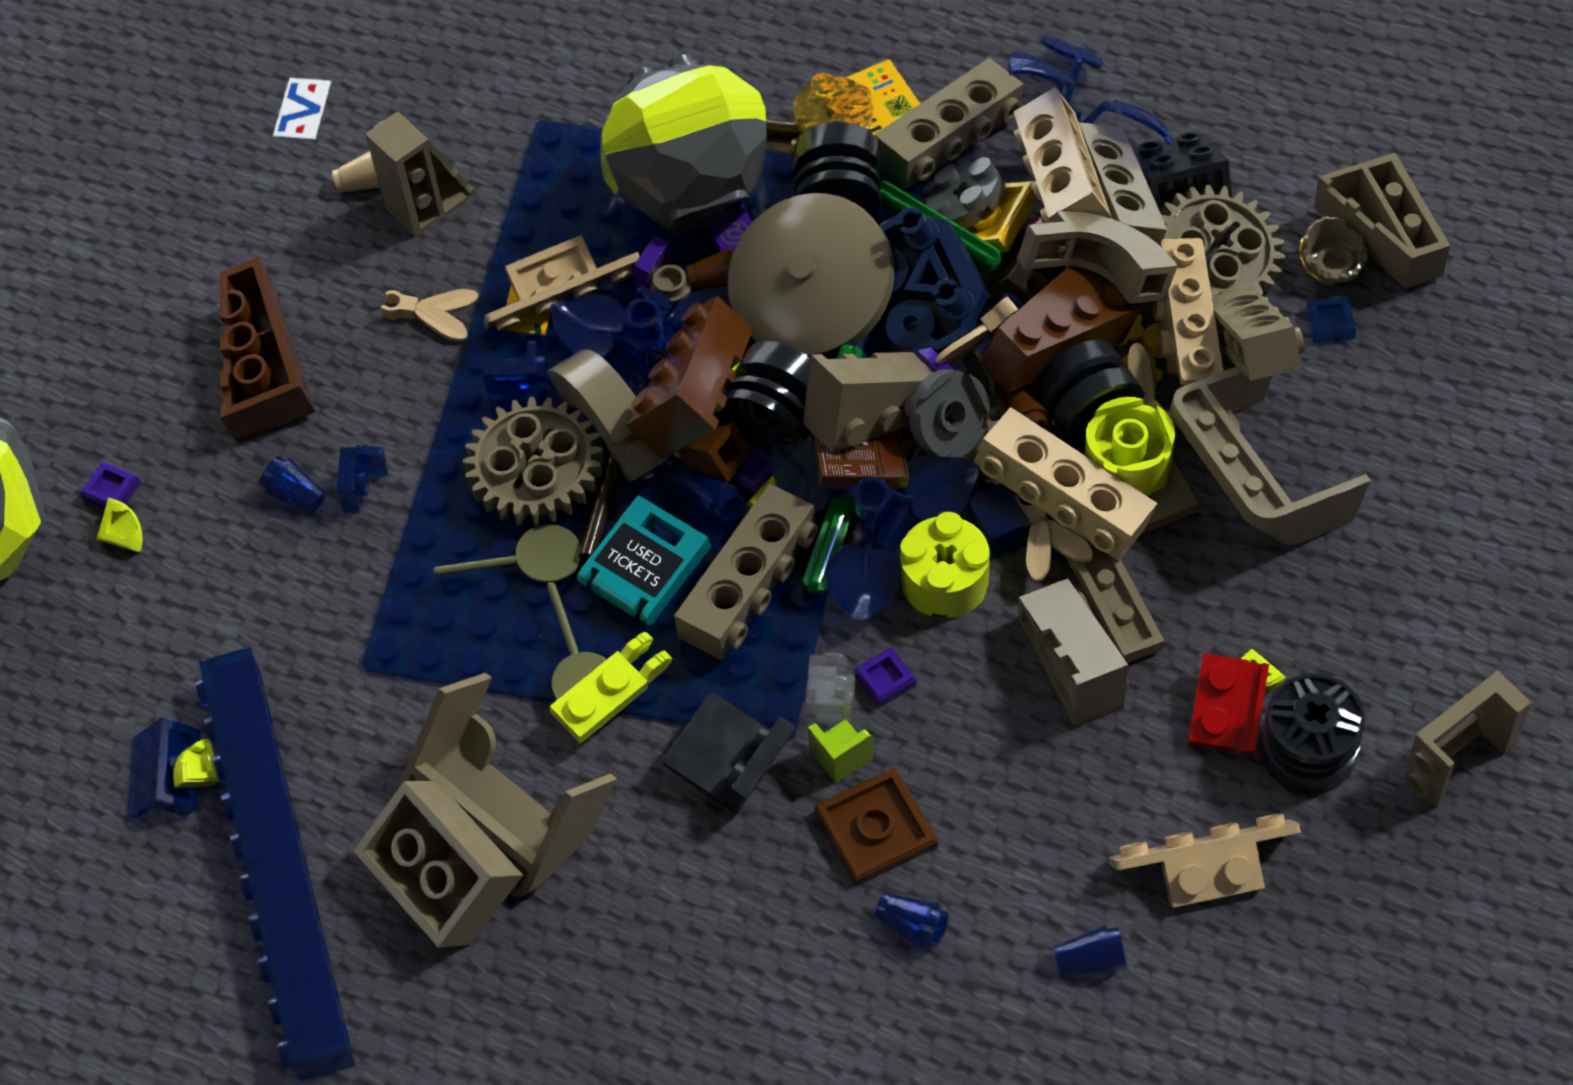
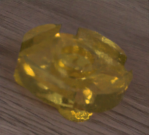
M828 73L815 75L811 79V83L800 90L793 103L794 122L799 129V134L801 135L806 129L818 124L836 121L855 123L870 131L873 124V105L870 90L868 87L848 78L833 77ZM829 109H839L842 114L835 113L832 117L826 116V111Z

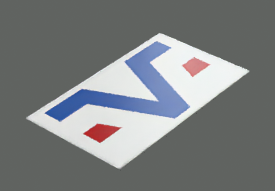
M289 78L273 136L315 139L331 81Z

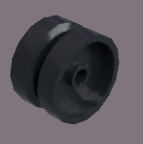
M1096 339L1084 341L1068 348L1055 357L1040 372L1033 384V396L1050 414L1052 424L1063 441L1072 448H1085L1088 423H1090L1096 414V410L1102 404L1121 397H1136L1143 399L1144 402V390L1131 371L1124 369L1125 365L1110 342Z

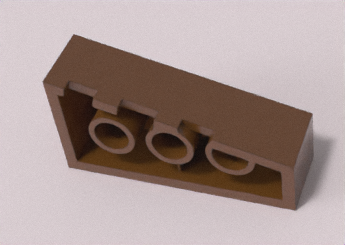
M259 257L220 272V318L223 321V336L220 337V351L223 354V372H220V388L223 391V404L220 405V418L236 442H240L316 411L275 284Z
M1069 266L998 327L981 365L1010 393L1035 382L1040 372L1055 357L1070 347L1084 341L1096 339L1110 342L1113 347L1122 344L1142 306L1139 303L1129 304L1116 285L1100 274L1088 269Z
M718 296L704 304L696 302L684 313L681 318L684 325L667 342L665 349L668 352L665 358L659 361L650 371L648 378L651 382L647 388L636 396L631 404L634 411L625 426L662 460L716 429L719 420L713 416L715 410L719 412L724 408L727 397L722 392L733 383L737 373L732 368L742 360L753 331Z

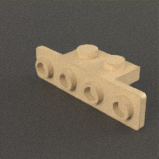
M582 235L509 264L505 266V272L518 301L486 314L483 323L487 330L497 327L499 332L521 323L520 316L533 311L536 312L537 316L553 311L560 306L558 301L573 295L575 300L587 297L598 290L596 285L610 279L613 284L623 282L633 277L634 267L640 255L636 252L596 268Z
M1200 238L1162 239L1160 246L1170 255L1178 267L1165 300L1153 301V317L1155 321L1161 322L1162 329L1158 334V352L1160 356H1166L1168 373H1178L1180 383L1188 385L1223 372L1203 240Z
M1272 814L1257 818V826L1239 830L1238 823H1230L1210 828L1211 836L1194 839L1193 833H1181L1165 837L1166 845L1148 848L1147 842L1124 845L1119 847L1120 855L1110 856L1109 861L1110 866L1116 870L1161 862L1169 904L1172 907H1178L1264 889L1265 885L1256 842L1296 834L1301 831L1298 822L1285 820L1284 814Z

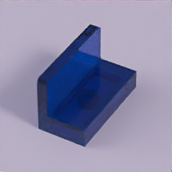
M161 717L134 737L128 817L138 819L153 808L181 816H188L196 811L197 787L175 788L173 774L175 763L180 754L188 747L200 741V729Z

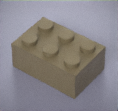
M404 781L353 850L438 948L471 945L523 876L438 781Z

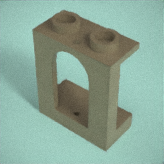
M1496 671L1415 735L1404 774L1412 792L1421 799L1427 798L1436 808L1439 807L1443 802L1455 764L1451 759L1481 735L1503 755L1517 745L1532 702L1499 671ZM1469 715H1471L1468 719H1466L1463 723H1461L1459 726H1457L1454 730H1452L1450 733H1448L1445 737H1443L1440 741H1438V742L1435 744V742H1436L1437 740H1439V739H1440L1442 736H1444L1447 732H1449V731H1450L1451 729H1453L1456 725H1458L1460 722H1462L1465 718H1467Z

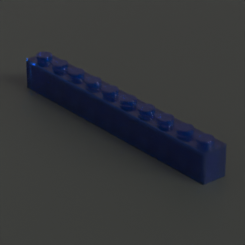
M251 647L198 661L202 679L195 680V685L202 706L209 705L211 716L204 718V724L211 744H218L220 753L212 756L213 764L219 782L226 781L229 792L221 795L222 803L228 821L235 820L238 831L237 833L230 834L231 843L237 861L244 859L247 871L239 875L246 901L253 900L256 913L249 915V922L255 941L263 940L266 953L265 955L258 956V961L265 983L272 982L275 992L274 997L268 998V1005L275 1026L282 1024L285 1039L277 1042L283 1066L285 1069L292 1067L300 1082L354 1066L356 1062L260 666Z

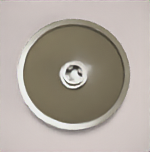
M821 193L794 196L764 211L751 223L740 238L732 255L728 273L730 303L733 311L753 329L751 337L756 342L773 341L783 343L803 352L810 358L811 355L822 354L827 358L838 354L842 345L853 346L858 343L880 320L893 290L894 259L890 244L883 230L863 208L854 202L836 195Z

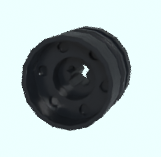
M836 121L821 123L806 129L797 138L793 149L794 172L796 176L794 196L812 193L836 195L854 202L872 218L878 215L881 207V182L879 178L880 148L877 138L868 129L855 123Z
M773 341L756 342L747 350L737 368L736 378L727 387L724 394L727 397L724 408L719 412L716 411L718 418L734 421L746 441L753 443L768 454H791L797 450L802 441L803 434L808 430L803 425L811 358L803 352L783 343Z
M1304 673L1289 678L1275 689L1267 705L1265 725L1261 737V759L1268 774L1282 787L1300 794H1322L1338 788L1346 781L1356 764L1360 743L1365 730V709L1357 693L1342 680L1326 674Z

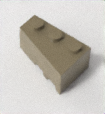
M398 111L386 120L377 123L373 129L365 134L385 208L413 236L417 237L478 193L441 152Z
M1396 153L1319 176L1314 208L1324 217L1345 219L1349 228L1354 229L1358 235L1361 234L1365 237L1364 247L1368 249L1367 255L1404 288L1444 275L1450 244Z
M913 352L873 353L871 358H857L854 354H842L840 359H826L822 354L811 355L803 425L832 453L910 425V419L905 413L906 401L910 395L915 394L920 383L927 376L934 373V371Z
M1067 578L1020 596L1018 619L1074 727L1124 708L1125 692L1129 689L1127 678L1128 664L1090 611L1084 594L1081 591L1077 592Z

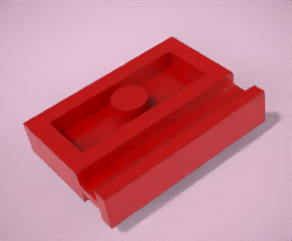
M1203 653L1188 744L1254 755L1269 664L1251 663L1249 660Z

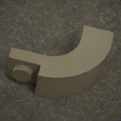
M1056 211L1053 223L1028 225L1017 257V261L1024 270L1057 266H1075L1091 270L1115 284L1129 304L1165 300L1178 267L1160 245L1142 232L1108 217L1078 211Z
M581 350L546 371L563 402H568L569 408L579 409L595 426L627 481L637 479L667 460V457L662 460L625 426L634 411L631 404L636 397L620 375L600 355L591 350Z

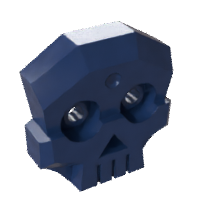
M909 207L879 225L887 237L892 250L894 283L890 300L880 320L863 339L853 345L862 350V358H871L873 353L913 352L917 355L919 350L931 347L939 355L949 345L975 329L977 318L984 304L991 301L992 298L960 235L949 220L924 217L919 209ZM937 275H938L940 281H938L935 285H933V283H934V281H935V279H936V277H937ZM911 321H918V326L915 330L906 331L907 325Z

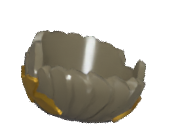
M1325 216L1320 220L1312 222L1307 228L1304 237L1300 241L1299 251L1305 270L1314 280L1323 284L1334 285L1346 283L1358 277V274L1365 267L1368 249L1364 247L1365 237L1361 234L1358 235L1354 229L1349 228L1345 219Z

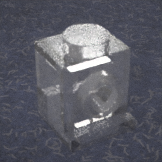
M830 652L823 655H810L806 694V711L809 724L837 725L846 719L853 726L852 701H854L855 674H847L848 659L843 654Z

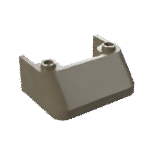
M1237 367L1180 387L1175 392L1170 406L1172 419L1249 524L1278 543L1296 545L1354 521L1371 481L1366 474L1292 503L1240 432L1239 422L1233 413L1264 401L1273 376L1249 381Z
M483 673L438 689L400 779L399 787L404 781H438L523 874L509 893L511 896L521 897L537 890L591 836L617 778L610 773L565 791L562 800L555 805L552 813H549L490 764L496 749V737L491 726L477 715L492 679L487 673Z

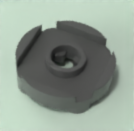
M987 157L966 163L956 169L953 166H948L936 174L934 178L936 185L929 193L926 205L964 229H967L982 220L978 214L987 206L992 211L997 207L1005 193V182Z
M942 369L927 376L920 383L915 394L909 396L905 404V413L910 419V427L914 439L926 453L939 457L956 458L970 453L982 440L986 430L981 428L983 414L989 415V400L983 385L976 377L958 370ZM948 406H954V410L950 414L951 423L945 421V411Z

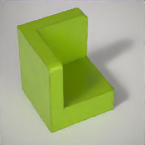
M846 719L825 733L816 723L807 728L810 752L835 783L873 759L872 736L866 729L857 733Z

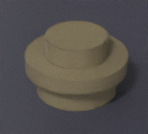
M665 265L658 268L650 280V293L656 301L662 304L673 305L680 303L691 292L688 274L676 265Z

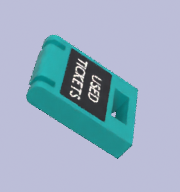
M638 495L580 569L577 580L584 586L591 584L592 592L634 618L644 606V601L647 602L641 611L640 620L647 625H651L711 548V544L707 536ZM654 522L681 538L675 547L651 533V530L654 528Z

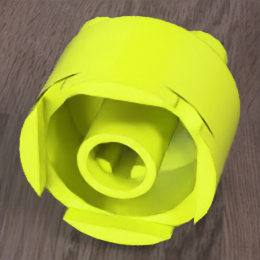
M1121 397L1110 400L1096 410L1095 416L1088 423L1085 456L1148 496L1167 485L1172 467L1175 440L1173 423L1163 409L1157 405L1155 409L1143 404V399Z
M943 512L938 517H932L918 523L907 533L900 544L902 589L908 602L923 614L932 616V613L947 615V618L959 617L975 609L983 601L989 583L990 553L987 540L982 532L972 523L961 519L957 513Z

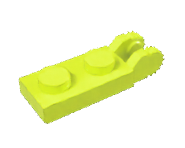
M647 632L640 633L636 638L628 642L621 652L617 651L550 705V713L579 743L584 742L646 691L648 684L658 677L672 662V657L666 651H662L646 662L639 672L631 665L653 643V638Z

